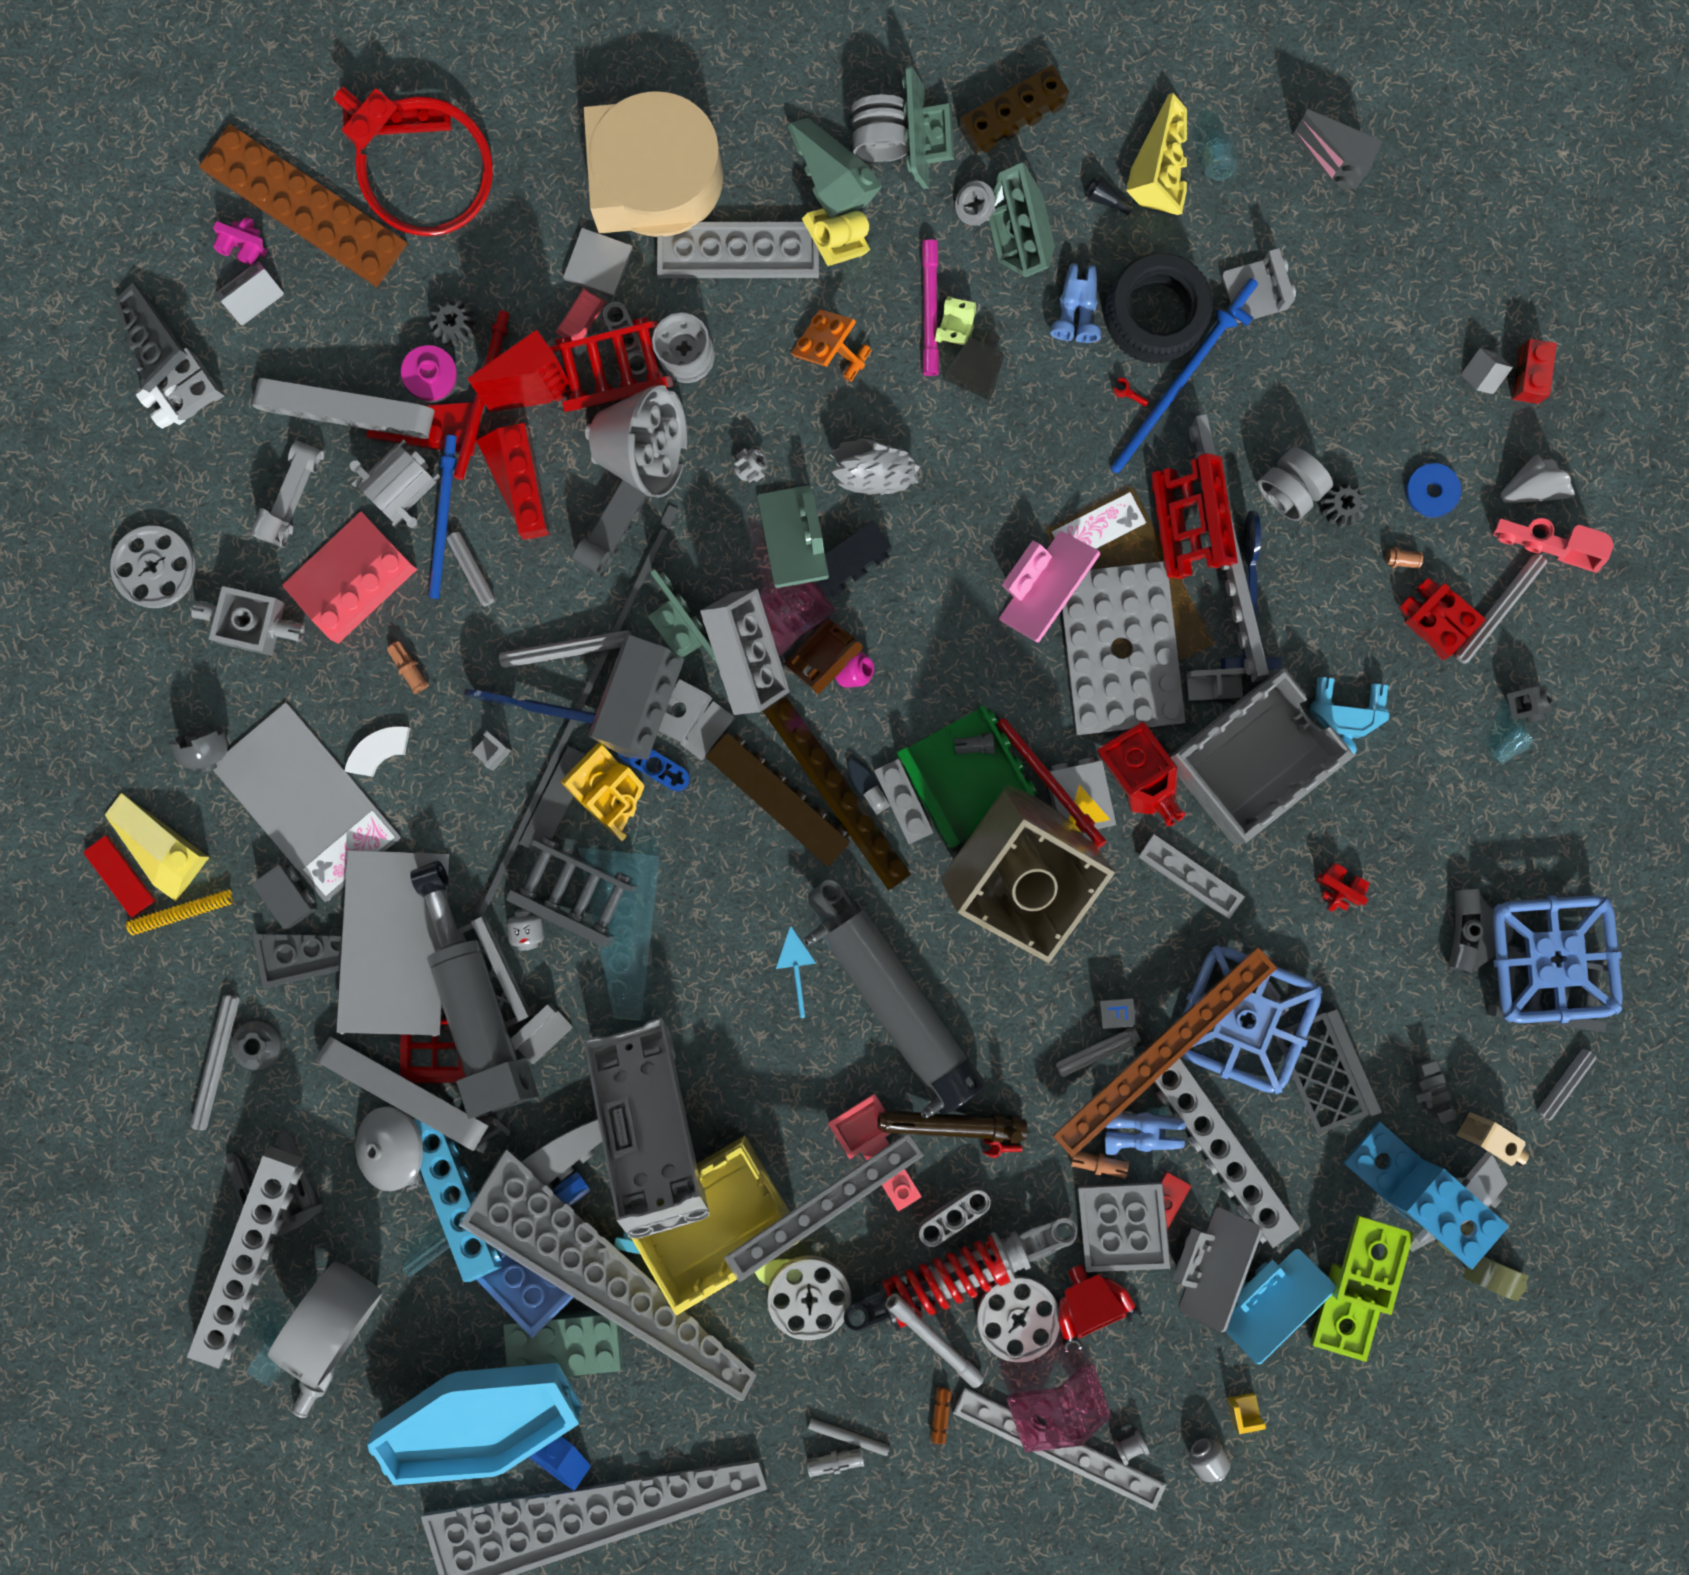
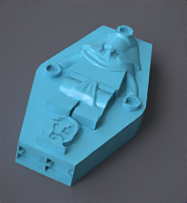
M559 1363L459 1371L445 1376L375 1423L368 1439V1450L371 1455L375 1456L381 1465L383 1474L388 1476L393 1485L494 1477L505 1473L579 1425L582 1403Z

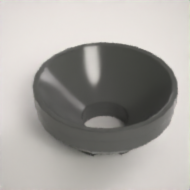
M253 1020L247 1022L235 1032L232 1038V1053L242 1067L250 1070L269 1068L276 1063L282 1053L283 1039L281 1033L273 1024L267 1021ZM250 1038H255L260 1043V1050L255 1055L248 1053L245 1047L246 1042Z

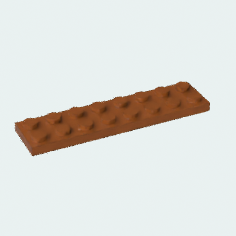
M231 124L227 126L199 166L203 172L376 288L407 246L406 241Z

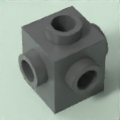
M1535 682L1519 685V691L1507 694L1513 720L1526 718L1527 723L1544 719V713L1553 711V697L1551 692L1547 690L1546 685L1536 687Z

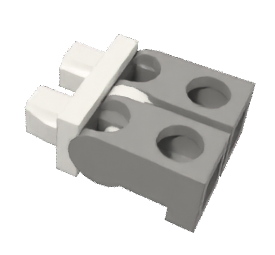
M188 348L184 349L187 356L150 393L144 389L136 393L139 401L147 408L156 402L159 403L161 407L150 414L155 424L162 429L174 422L178 425L182 424L186 419L194 416L198 410L212 401L216 402L224 397V394L213 378L208 375V371L197 355Z

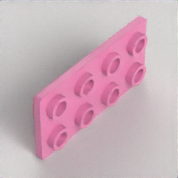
M1063 531L1057 534L1047 550L1041 544L1032 541L1002 584L1013 596V599L1001 614L999 620L1035 642H1039L1098 559L1100 552Z

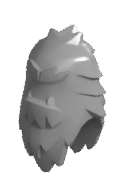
M861 438L857 439V441L840 443V448L831 451L830 456L838 461L836 463L838 467L834 468L832 473L839 479L837 481L838 485L844 489L865 493L866 495L879 493L884 495L893 494L901 490L904 491L910 484L919 483L917 471L921 466L914 461L910 453L901 447L898 449L890 444L888 446L880 442Z

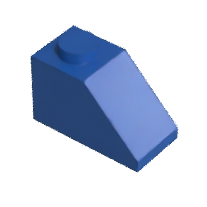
M562 1436L529 1457L573 1491H575L591 1467L574 1445Z

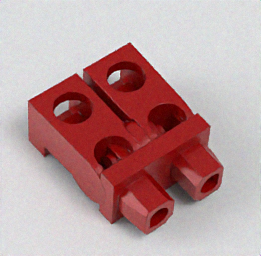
M1426 578L1415 589L1426 600L1420 605L1412 596H1409L1398 608L1407 618L1405 623L1419 637L1424 639L1443 661L1449 658L1486 619L1459 595L1450 590L1451 588L1446 583L1439 586L1435 581Z

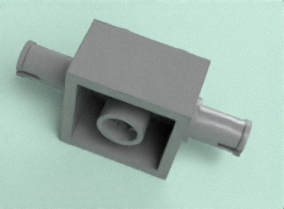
M225 586L221 588L217 606L195 601L193 607L203 610V612L191 611L192 618L213 622L209 640L218 644L270 656L273 655L277 637L301 642L303 636L292 632L295 631L303 634L305 632L304 625L281 621L285 607L284 602L273 597ZM245 620H250L248 624H244Z

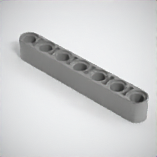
M264 378L258 379L252 401L254 408L266 412L424 439L429 438L435 412L432 408L420 404Z
M330 1036L315 1059L321 1065L473 1151L488 1128V1125L476 1118L468 1119L467 1113Z

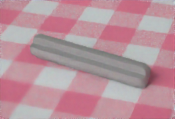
M458 531L448 535L447 541L481 605L485 607L494 603L495 597L462 535Z
M1582 1049L1538 1108L1537 1113L1546 1120L1553 1119L1595 1062L1596 1055L1588 1049Z

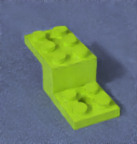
M1356 1215L1343 1266L1332 1263L1328 1278L1335 1284V1291L1320 1306L1310 1342L1312 1346L1367 1362L1380 1312L1392 1315L1414 1232ZM1378 1243L1384 1246L1383 1256L1373 1258L1371 1255L1372 1247ZM1346 1318L1351 1319V1330L1346 1333L1340 1332V1322Z

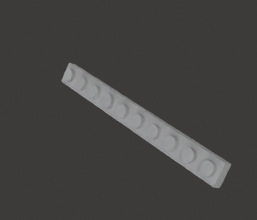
M1207 414L1196 416L1192 426L1189 427L1190 440L1196 444L1197 448L1195 459H1198V456L1205 453L1216 455ZM1232 522L1238 563L1231 566L1221 565V569L1223 571L1226 570L1228 578L1225 583L1226 592L1233 599L1232 617L1235 623L1238 622L1240 629L1238 642L1240 648L1245 650L1247 658L1244 659L1245 671L1247 675H1251L1252 682L1264 680L1269 672Z

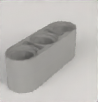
M611 302L606 305L603 310V317L609 332L633 326L627 309L623 304ZM619 313L623 315L622 320L619 322L610 321L614 314ZM637 332L624 335L623 339L628 337L634 339L633 344L626 347L633 379L636 378L637 381H644L647 379L648 371ZM634 363H645V366L642 370H632V366Z
M973 1186L924 1218L918 1226L921 1242L926 1246L935 1247L985 1214L990 1207V1198L987 1192L979 1186ZM975 1194L984 1196V1202L979 1207L970 1205V1198ZM951 1210L960 1211V1220L949 1222L946 1219L948 1212ZM927 1226H936L938 1234L933 1238L926 1237L923 1232Z

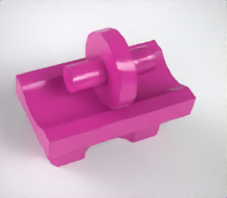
M245 217L241 223L233 221L232 227L216 221L213 227L217 234L213 245L216 252L229 256L234 246L239 247L238 259L250 266H253L259 256L265 258L268 250L263 248V240L259 238L260 230L254 228L253 219Z

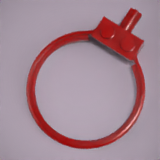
M344 87L336 92L333 100L352 115L351 119L342 128V132L356 146L355 166L360 189L369 206L381 219L394 228L409 234L438 236L461 228L478 214L490 192L493 163L491 152L483 133L466 113L448 102L431 97L416 96L400 100H389L377 88H375L364 103L360 102ZM399 108H402L403 113L427 109L448 114L468 129L479 147L483 161L481 188L469 209L451 222L435 227H421L405 223L385 210L371 190L367 176V156L362 153L369 142Z

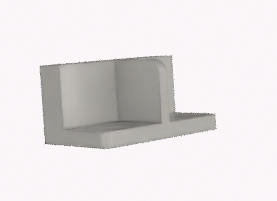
M1245 668L1190 671L1185 675L1187 701L1243 698L1242 675L1246 674Z

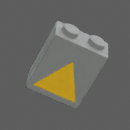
M1094 757L1078 760V766L1068 768L1067 763L1051 766L1052 771L1050 773L1082 812L1089 814L1094 820V826L1097 829L1116 825L1102 761L1095 762ZM1049 789L1053 808L1075 824V819Z

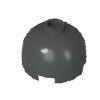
M213 724V730L200 731V728L176 736V742H168L176 761L190 770L200 769L201 773L216 769V763L221 761L228 751V739L223 725Z

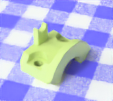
M948 296L944 304L943 320L940 328H937L935 341H947L966 345L974 329L973 320L976 313V303Z

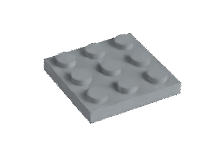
M1163 1182L1079 1186L1086 1272L1170 1269Z

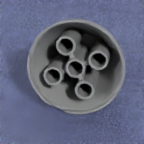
M664 385L651 386L601 410L594 417L592 424H587L585 436L589 440L591 460L594 464L601 465L649 497H663L672 491L680 478L684 466L683 464H678L681 448L687 449L686 418L682 404L674 391L667 390Z

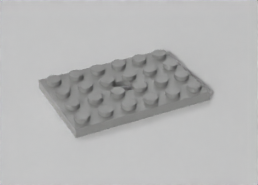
M1165 561L1089 570L1062 609L1076 736L1130 730L1143 721L1148 728L1186 723L1170 584L1166 573ZM1125 638L1131 643L1132 652L1129 657L1119 659L1113 655L1111 645L1115 639Z

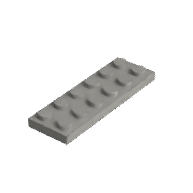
M698 222L691 229L680 234L665 237L663 235L657 236L658 278H819V250L804 222Z

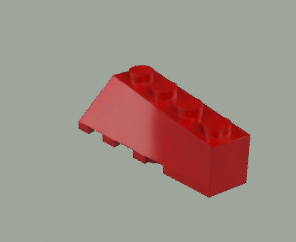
M521 423L497 428L476 440L522 539L527 540L550 535L530 431L526 424Z

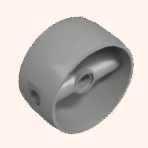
M338 1261L333 1262L291 1315L270 1348L268 1357L278 1367L284 1369L300 1380V1382L316 1389L357 1336L378 1304L383 1292L373 1282L349 1266Z

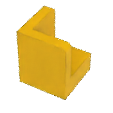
M1255 1393L1227 1398L1232 1425L1239 1435L1266 1429V1424L1260 1417Z

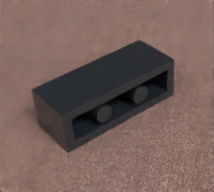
M871 521L825 554L829 578L814 581V583L825 598L830 594L832 597H836L846 589L844 584L852 579L857 582L867 575L868 571L866 569L875 563L877 566H880L890 558L888 553L891 552L892 546L875 522Z

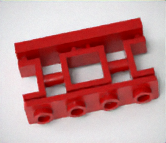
M1209 453L1198 456V459L1191 460L1193 474L1178 478L1177 470L1166 468L1162 472H1152V490L1155 494L1156 516L1159 520L1161 533L1159 538L1163 546L1168 578L1184 579L1186 576H1192L1191 562L1206 558L1207 567L1219 568L1221 565L1231 566L1238 563L1221 456ZM1201 481L1203 493L1194 495L1193 484ZM1182 488L1183 499L1175 501L1173 489ZM1198 505L1201 527L1186 531L1183 509ZM1209 534L1211 547L1202 549L1201 537ZM1190 540L1191 552L1183 554L1181 542Z

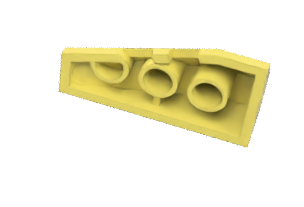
M1174 93L1168 94L1131 168L1126 191L1142 207L1179 215L1182 214L1187 192V182H1181V167H1187V158L1183 157V150L1181 148V143L1187 141V108Z
M123 793L119 795L105 814L152 884L174 901L179 899L209 859V856Z

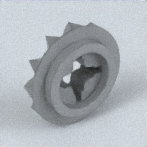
M981 181L969 182L961 188L955 202L956 213L961 221L968 225L980 226L985 221H990L989 217L996 211L995 201L997 198L994 195L993 188ZM976 195L977 199L985 201L978 206V211L973 207H969L975 202Z

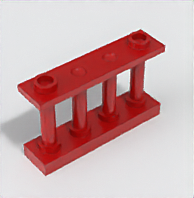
M645 317L633 320V326L572 341L571 336L556 339V345L550 346V349L553 352L561 351L571 394H569L570 400L562 401L564 412L628 398L654 385H664L666 388L674 387L672 377H663L662 372H659L649 329L656 328L658 321L649 322V318ZM636 332L639 335L648 375H646L647 381L637 383L636 378L633 379L623 340L624 335ZM611 338L623 380L620 382L621 387L611 389V385L607 384L597 342ZM583 345L587 346L597 388H594L595 394L587 396L585 391L581 389L571 348Z

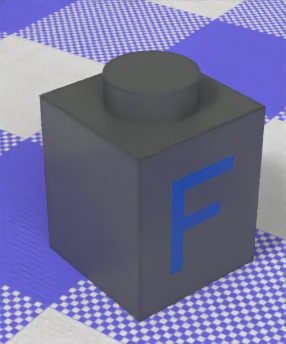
M1133 998L1097 1000L1100 1028L1136 1026L1135 1020L1139 1019L1138 1003H1134Z

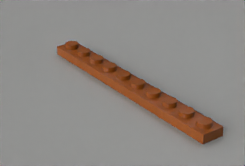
M1256 947L1052 1136L1071 1157L1076 1155L1267 979L1277 967Z

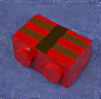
M1529 339L1519 347L1512 400L1539 404L1550 396L1557 343Z

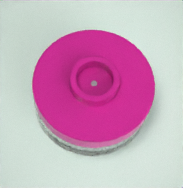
M431 345L420 346L410 351L403 360L401 366L402 380L407 392L415 400L424 404H438L447 400L455 391L458 382L456 366L452 357L443 349Z

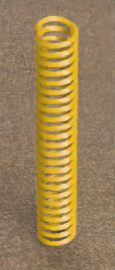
M227 889L226 891L223 890L222 893L220 891L218 894L214 893V896L210 894V897L206 895L205 898H198L197 901L194 899L193 902L189 901V903H181L180 906H172V909L169 907L168 910L164 909L163 911H156L155 914L143 915L142 918H135L134 921L131 919L130 922L126 921L125 926L127 931L134 936L140 932L152 930V928L156 929V927L159 928L165 924H172L173 921H181V919L189 918L190 916L194 917V915L211 911V909L215 910V908L219 909V907L231 905L233 902L232 893Z

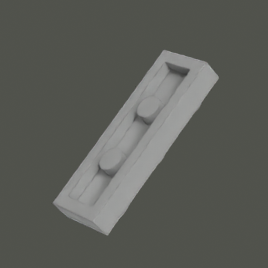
M897 759L874 770L908 845L933 834L932 828L900 760Z

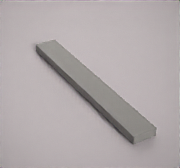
M905 1134L726 1255L724 1260L738 1282H741L922 1158L924 1154L912 1136Z
M965 1386L953 1409V1414L1150 1509L1156 1510L1165 1490V1482L1130 1465L1124 1466L1123 1462Z

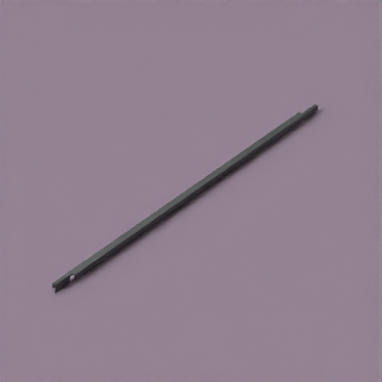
M668 505L659 525L669 530L678 512V508ZM661 528L612 633L621 631L668 530L666 531ZM612 649L602 651L575 709H584ZM570 719L488 893H483L474 913L482 917L485 916L576 726V720Z

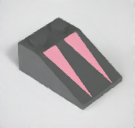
M1310 109L1306 110L1293 132L1295 139L1331 180L1337 182L1340 188L1345 190L1357 189L1370 171L1383 142Z

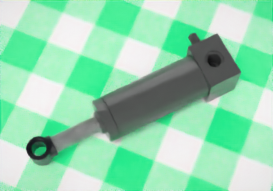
M437 860L410 872L411 882L416 892L425 898L434 928L437 931L439 943L441 944V948L429 955L427 960L465 1074V1078L456 1082L468 1119L488 1116L539 1097L527 1059L517 1060L483 954L481 953L479 941L465 942L459 938V933L453 920L448 900L446 899L445 891L449 881L443 864Z

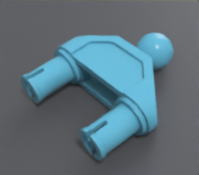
M1317 677L1315 701H1312L1310 705V712L1324 728H1333L1355 755L1357 749L1352 738L1363 737L1389 720V713L1386 709L1389 686L1371 684L1369 708L1360 709L1335 706L1332 703L1335 679Z

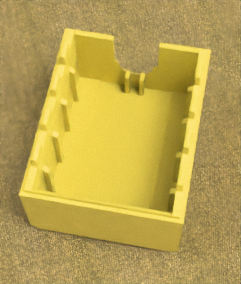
M745 1135L697 1163L700 1182L705 1189L710 1213L707 1218L646 1237L631 1238L675 1315L680 1314L737 1280L724 1257L790 1213Z

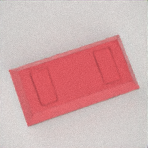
M583 288L555 333L563 338L571 336L572 341L584 338L606 304V301Z

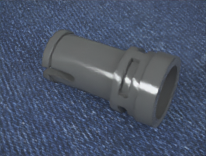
M992 732L979 734V736L954 738L956 755L977 752L981 754H994Z

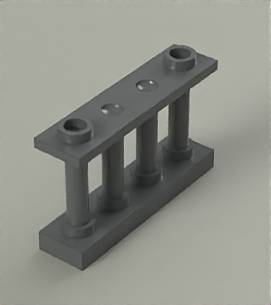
M544 837L543 840H533L531 845L541 849L525 887H521L520 890H510L506 900L602 947L611 946L615 935L609 933L610 928H608V925L624 890L629 892L637 890L638 885L631 883L633 878L621 872H617L616 875L568 853L558 848L559 843L550 838ZM551 855H554L566 862L549 899L542 901L536 898L537 893L535 890ZM577 866L590 874L574 910H570L567 913L560 909L561 905L559 902ZM602 878L614 884V887L598 922H594L592 925L584 921V912L599 879Z
M1507 946L1508 959L1527 957L1525 953H1522V948ZM1551 957L1550 959L1551 962L1558 965L1563 961V959ZM1604 960L1587 961L1588 980L1596 987H1598L1599 971H1608V966L1603 965ZM1509 966L1512 1003L1517 966ZM1569 986V987H1565L1566 1005H1567V1006H1568V998H1569V989H1570V986ZM1542 988L1535 992L1528 1001V1004H1525V1009H1521L1520 1012L1542 1011L1543 1006H1540ZM1585 990L1583 1008L1595 1007L1596 999ZM1498 1000L1497 1005L1488 1004L1487 1015L1503 1017L1504 1013L1501 1009L1500 1000ZM1597 1018L1569 1020L1568 1023H1559L1558 1021L1537 1022L1605 1033L1607 1021L1597 1020Z

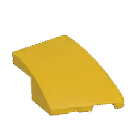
M597 743L560 782L602 825L623 842L627 835L623 832L629 816H634L636 803L641 797L644 784L629 767L618 763L602 744Z

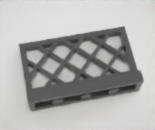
M1335 1006L1316 1014L1313 1023L1323 1020L1326 1026L1323 1039L1310 1034L1307 1035V1038L1321 1043L1315 1057L1303 1052L1299 1054L1313 1061L1308 1074L1305 1075L1296 1071L1295 1067L1292 1072L1293 1079L1317 1134L1324 1133L1368 1115L1374 1116L1381 1113L1366 1074ZM1301 1021L1283 1027L1281 1030L1288 1033L1292 1031L1296 1033ZM1275 1036L1286 1059L1290 1047L1285 1046L1282 1038ZM1328 1036H1330L1333 1044L1326 1042ZM1324 1045L1334 1048L1338 1054L1333 1065L1319 1060ZM1339 1061H1341V1064L1344 1069L1337 1067ZM1317 1063L1331 1068L1326 1083L1311 1077ZM1335 1071L1347 1075L1348 1083L1345 1090L1330 1085ZM1299 1076L1305 1078V1082L1303 1085L1301 1083ZM1309 1081L1324 1086L1319 1100L1307 1096L1305 1090ZM1350 1087H1352L1355 1095L1348 1093ZM1328 1088L1343 1094L1337 1108L1322 1103ZM1346 1096L1357 1100L1361 1110L1353 1114L1341 1111ZM1310 1102L1317 1104L1314 1111ZM1320 1106L1335 1112L1332 1121L1322 1126L1319 1125L1316 1118ZM1339 1114L1345 1116L1340 1119H1337Z

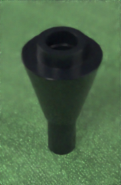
M1102 176L1098 180L1093 178L1086 189V193L1089 194L1088 201L1112 208L1115 207L1126 215H1129L1134 207L1120 198V195Z

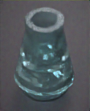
M1521 726L1515 729L1511 728L1491 755L1499 764L1503 765L1510 759L1531 749L1530 745L1534 740Z

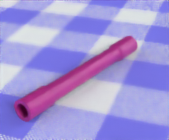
M924 240L922 241L924 282L923 375L937 376L939 375V350L935 338L937 332L938 241Z

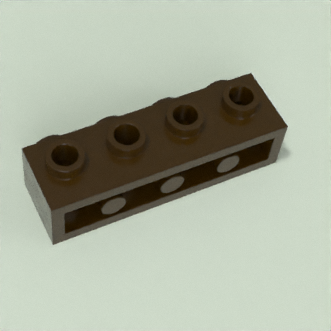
M1052 64L960 117L959 129L974 154L980 151L987 153L997 145L999 140L1003 138L1009 140L1020 132V128L1028 124L1031 127L1040 122L1043 115L1049 111L1056 113L1066 105L1065 102L1069 90Z

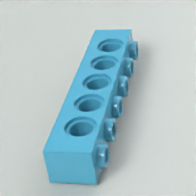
M414 1119L423 1144V1158L420 1170L463 1282H472L502 1268L499 1262L502 1260V1255L499 1250L459 1226L460 1217L467 1212L477 1193L475 1191L472 1192L469 1185L471 1181L470 1173L465 1165L462 1166L458 1157L461 1155L458 1143L418 1119ZM437 1135L440 1139V1144L437 1149L432 1150L430 1148V1140ZM447 1161L450 1165V1170L445 1176H442L439 1169L441 1164ZM454 1187H458L460 1196L457 1201L452 1202L449 1196L450 1191ZM474 1239H477L481 1247L479 1252L473 1255L470 1251V1244Z

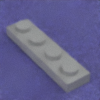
M1152 834L1137 856L1226 919L1231 918L1245 897L1155 834Z

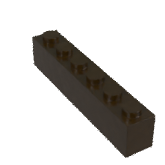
M726 733L706 755V758L829 867L850 844L847 840L849 834L838 824L835 828L826 821L829 816L818 806L812 809L806 803L809 798L798 788L792 791L786 785L789 780L778 770L772 773L765 767L768 761L758 752L752 755L747 751L745 747L748 744L739 735L735 734L732 737Z

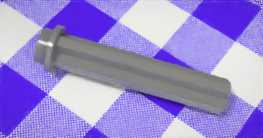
M1134 1026L1130 1028L1125 1027L1124 1031L1056 1063L1057 1070L1062 1077H1065L1131 1045L1136 1047L1141 1039Z

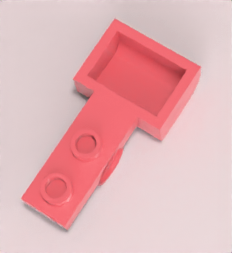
M1500 518L1493 532V535L1498 537V540L1502 543L1509 545L1517 543L1525 546L1526 550L1533 553H1541L1542 551L1558 556L1557 560L1595 573L1609 560L1613 549V541L1608 534L1582 525L1575 526L1566 539L1554 536V526L1551 521L1545 518L1535 519L1528 527ZM1541 529L1545 533V538H1536L1532 530Z
M875 1093L828 1122L849 1159L862 1152L865 1159L868 1160L890 1145L886 1136L891 1133H884L883 1130H879L877 1127L879 1112L883 1113L885 1108ZM906 1169L882 1184L898 1212L922 1197Z

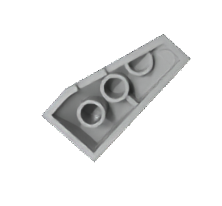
M1487 1151L1461 1184L1487 1207L1491 1205L1496 1208L1506 1196L1501 1191L1508 1183L1495 1158ZM1423 1228L1411 1243L1410 1250L1413 1252L1436 1238Z

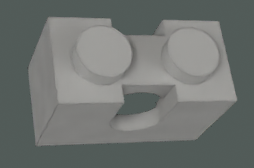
M679 679L678 683L675 684L659 732L686 745L688 743L686 739L687 734L696 723L698 724L713 698ZM680 705H685L686 713L682 717H675V709Z

